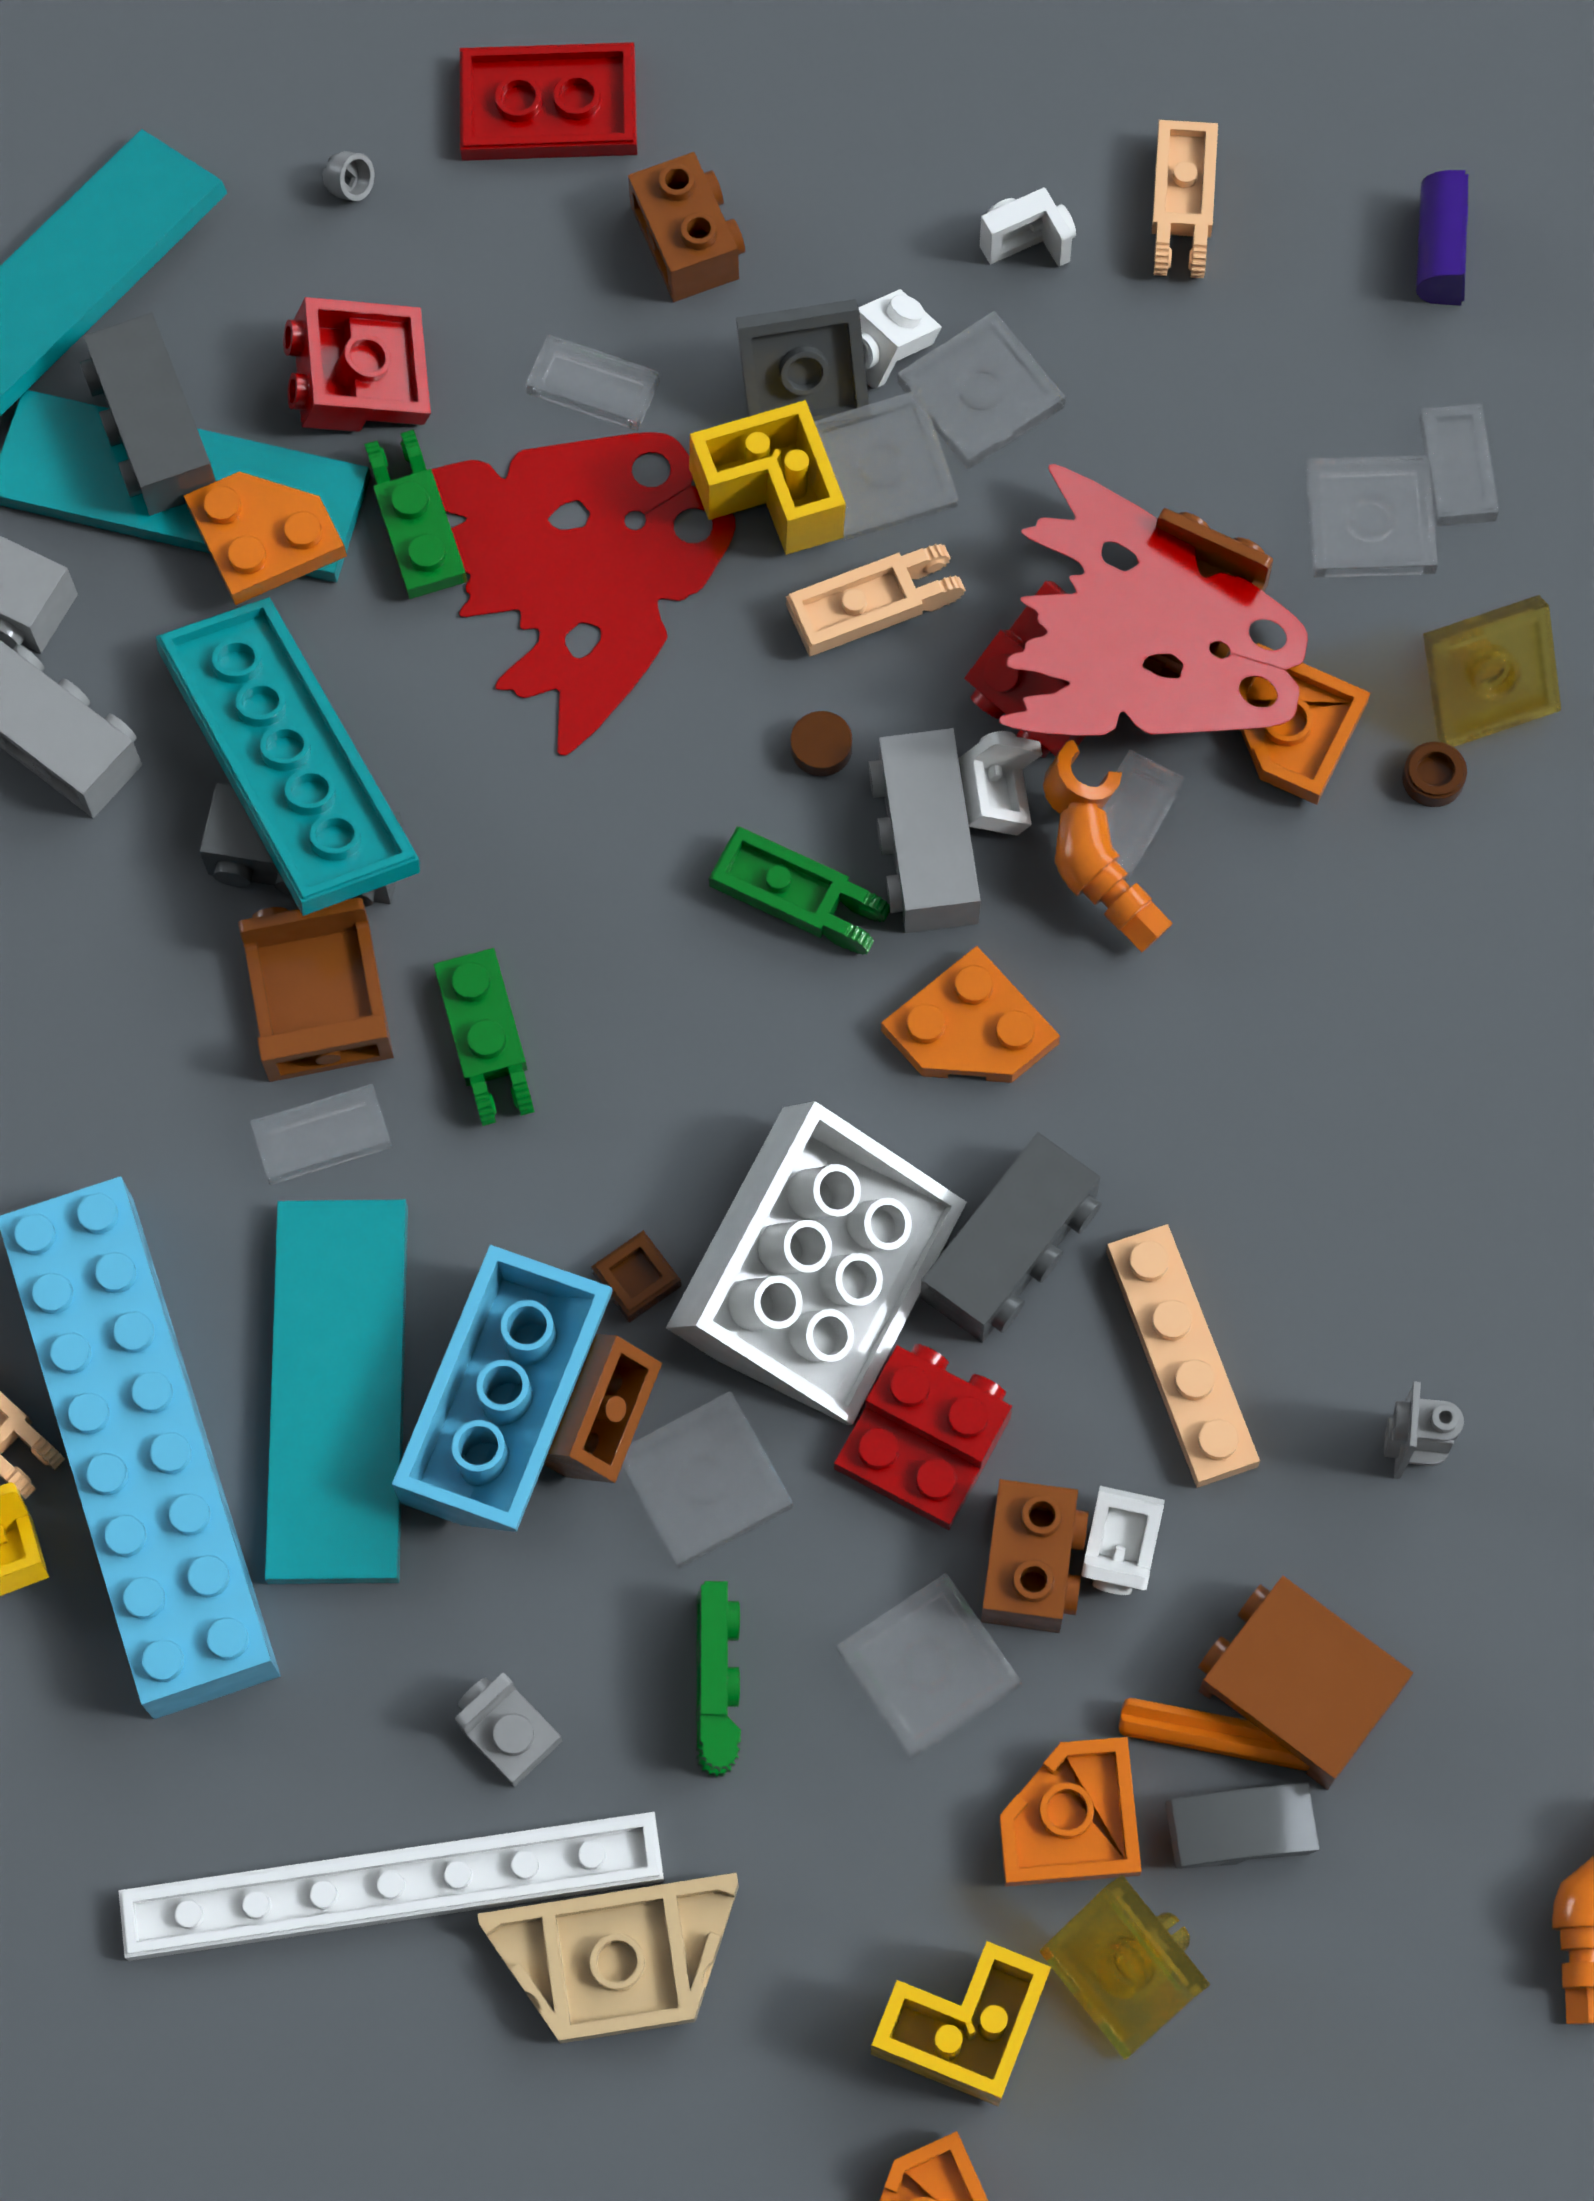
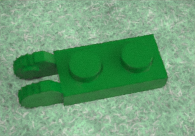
M414 430L400 433L402 438L400 442L401 449L412 471V474L390 481L387 471V459L378 441L376 440L364 445L376 485L373 486L375 497L408 597L413 599L466 583L467 576L432 470L426 469Z
M737 826L708 878L709 887L819 938L825 935L834 944L862 955H867L874 943L873 937L860 927L834 916L839 903L842 902L854 913L874 921H879L880 923L886 920L890 912V906L887 901L875 893H870L868 890L849 882V876L740 826Z
M495 948L434 963L466 1086H472L482 1126L496 1123L495 1115L497 1113L493 1096L488 1092L485 1081L510 1075L512 1083L510 1090L515 1108L519 1109L521 1116L534 1113L531 1095L524 1071L528 1070Z
M704 1581L696 1597V1751H699L696 1759L699 1760L698 1766H701L702 1772L708 1773V1777L714 1775L715 1778L718 1775L724 1777L726 1772H731V1767L736 1764L734 1760H738L739 1756L737 1754L741 1750L737 1746L741 1742V1729L727 1716L728 1707H739L740 1699L739 1667H728V1641L739 1640L740 1604L739 1601H728V1581Z

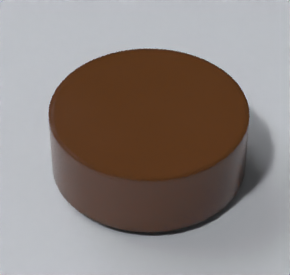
M828 711L811 712L798 720L791 733V754L795 763L801 770L814 776H829L842 770L852 755V732L846 721L837 714Z
M1436 741L1423 743L1413 749L1406 760L1402 774L1404 788L1408 795L1419 804L1428 807L1445 806L1453 802L1460 795L1467 777V765L1461 753L1453 746Z

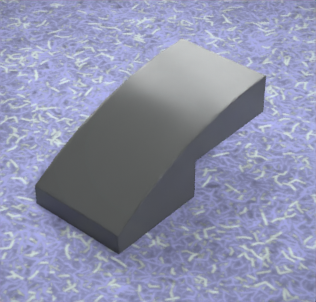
M1309 1783L1222 1791L1175 1798L1165 1802L1176 1869L1236 1865L1248 1859L1302 1856L1320 1850Z

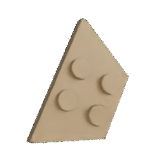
M737 1873L478 1913V1922L560 2044L693 2023L696 2021L739 1888Z

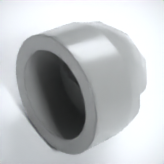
M344 151L333 154L328 159L327 167L323 169L322 179L329 193L341 199L360 201L370 193L374 184L375 173L373 164L366 155L361 153ZM345 176L352 178L349 185L345 183Z

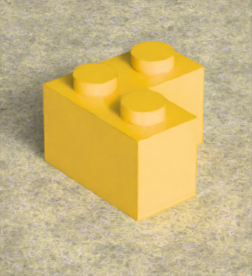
M806 400L690 433L689 469L708 520L766 503L785 555L843 538L846 503Z
M986 1941L962 2006L896 1980L871 2044V2055L999 2107L1051 1967Z

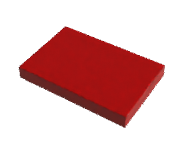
M634 42L460 48V152L462 161L637 155Z

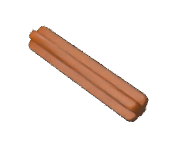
M1127 1698L1122 1704L1119 1732L1123 1736L1307 1771L1310 1768L1249 1720L1136 1698Z

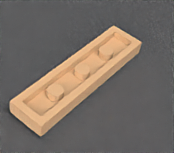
M1166 1224L1107 1244V1256L1196 1488L1257 1468L1260 1463L1259 1456L1169 1225Z

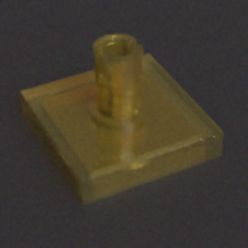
M1540 595L1423 633L1437 738L1441 742L1455 747L1561 711L1549 605Z
M1121 1875L1106 1885L1039 1950V1953L1122 2058L1126 2060L1141 2049L1211 1984L1184 1952L1190 1944V1936L1185 1926L1170 1935L1168 1930L1180 1920L1175 1915L1167 1912L1155 1916L1126 1878Z

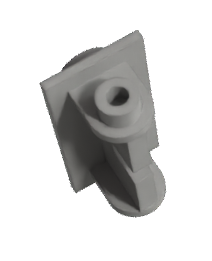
M1414 1381L1405 1401L1395 1402L1393 1418L1388 1417L1384 1457L1395 1458L1394 1478L1396 1479L1401 1478L1407 1464L1435 1466L1442 1463L1448 1457L1454 1440L1457 1439L1464 1426L1463 1414L1455 1404L1448 1401L1421 1399V1382Z

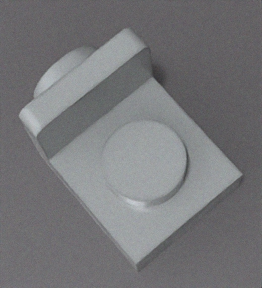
M505 1673L500 1674L493 1682L487 1677L481 1679L463 1695L458 1703L462 1711L455 1717V1721L460 1731L513 1787L520 1783L563 1742L561 1735L516 1690L513 1681Z

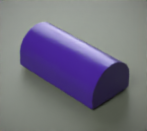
M1466 170L1438 171L1426 176L1421 182L1416 293L1422 300L1431 304L1461 306V302L1465 301L1469 174H1466Z

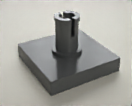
M856 299L736 318L748 417L806 400L816 427L871 418L860 313Z

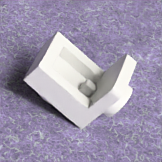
M1045 187L1017 200L1014 198L1004 199L992 206L986 214L981 215L979 246L990 265L1042 241L1058 267L1070 262L1072 239L1076 237V228L1067 208L1062 204L1056 206Z
M901 289L858 307L867 384L873 389L883 386L896 361L933 345L942 328L924 311L918 301L906 295Z
M1009 731L992 732L983 736L977 745L958 758L969 827L1017 836L1032 825L1023 769L1042 756L1041 743L1039 741L1016 737L1014 733Z
M1100 1486L1081 1576L1094 1579L1093 1586L1095 1588L1112 1594L1130 1595L1133 1588L1147 1590L1165 1500Z

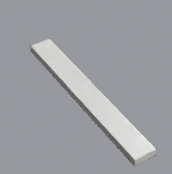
M655 1812L124 1889L118 1890L124 1956L126 1960L133 1961L664 1882L656 1816Z

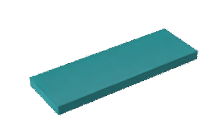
M141 129L0 265V416L227 194L221 179Z
M27 390L20 397L0 453V506L209 553L186 503L150 516L142 494L130 498L118 466L119 462L128 459L123 444L110 446L98 413L109 408ZM197 428L211 463L215 481L240 471L320 496L347 553L371 478L369 467ZM345 558L310 572L305 576L337 583Z
M270 597L156 636L157 651L303 916L420 873L419 857Z
M406 1199L278 1201L265 1564V1580L268 1584L399 1583L401 1503L394 1491L392 1482L401 1463L403 1449L408 1204Z

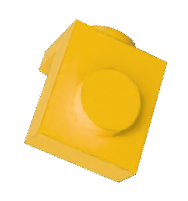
M12 1482L0 1486V1596L49 1578L34 1521L16 1484Z

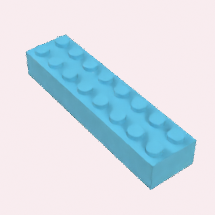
M120 1176L1 1215L0 1231L141 1705L153 1719H157L281 1677L135 1202L123 1178Z

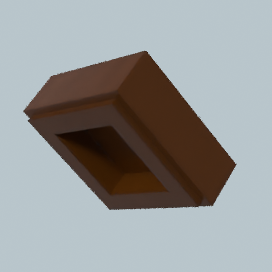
M644 1230L591 1266L592 1273L599 1283L612 1287L613 1292L610 1298L629 1323L682 1286L681 1279Z

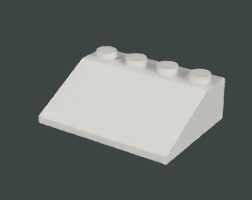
M813 1101L783 1107L666 1329L715 1360L846 1425H853L921 1292V1279L940 1256L967 1202L817 1102Z

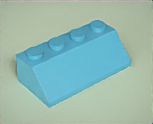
M493 1245L489 1246L392 1482L394 1491L401 1504L463 1526L517 1532L613 1292L612 1287Z

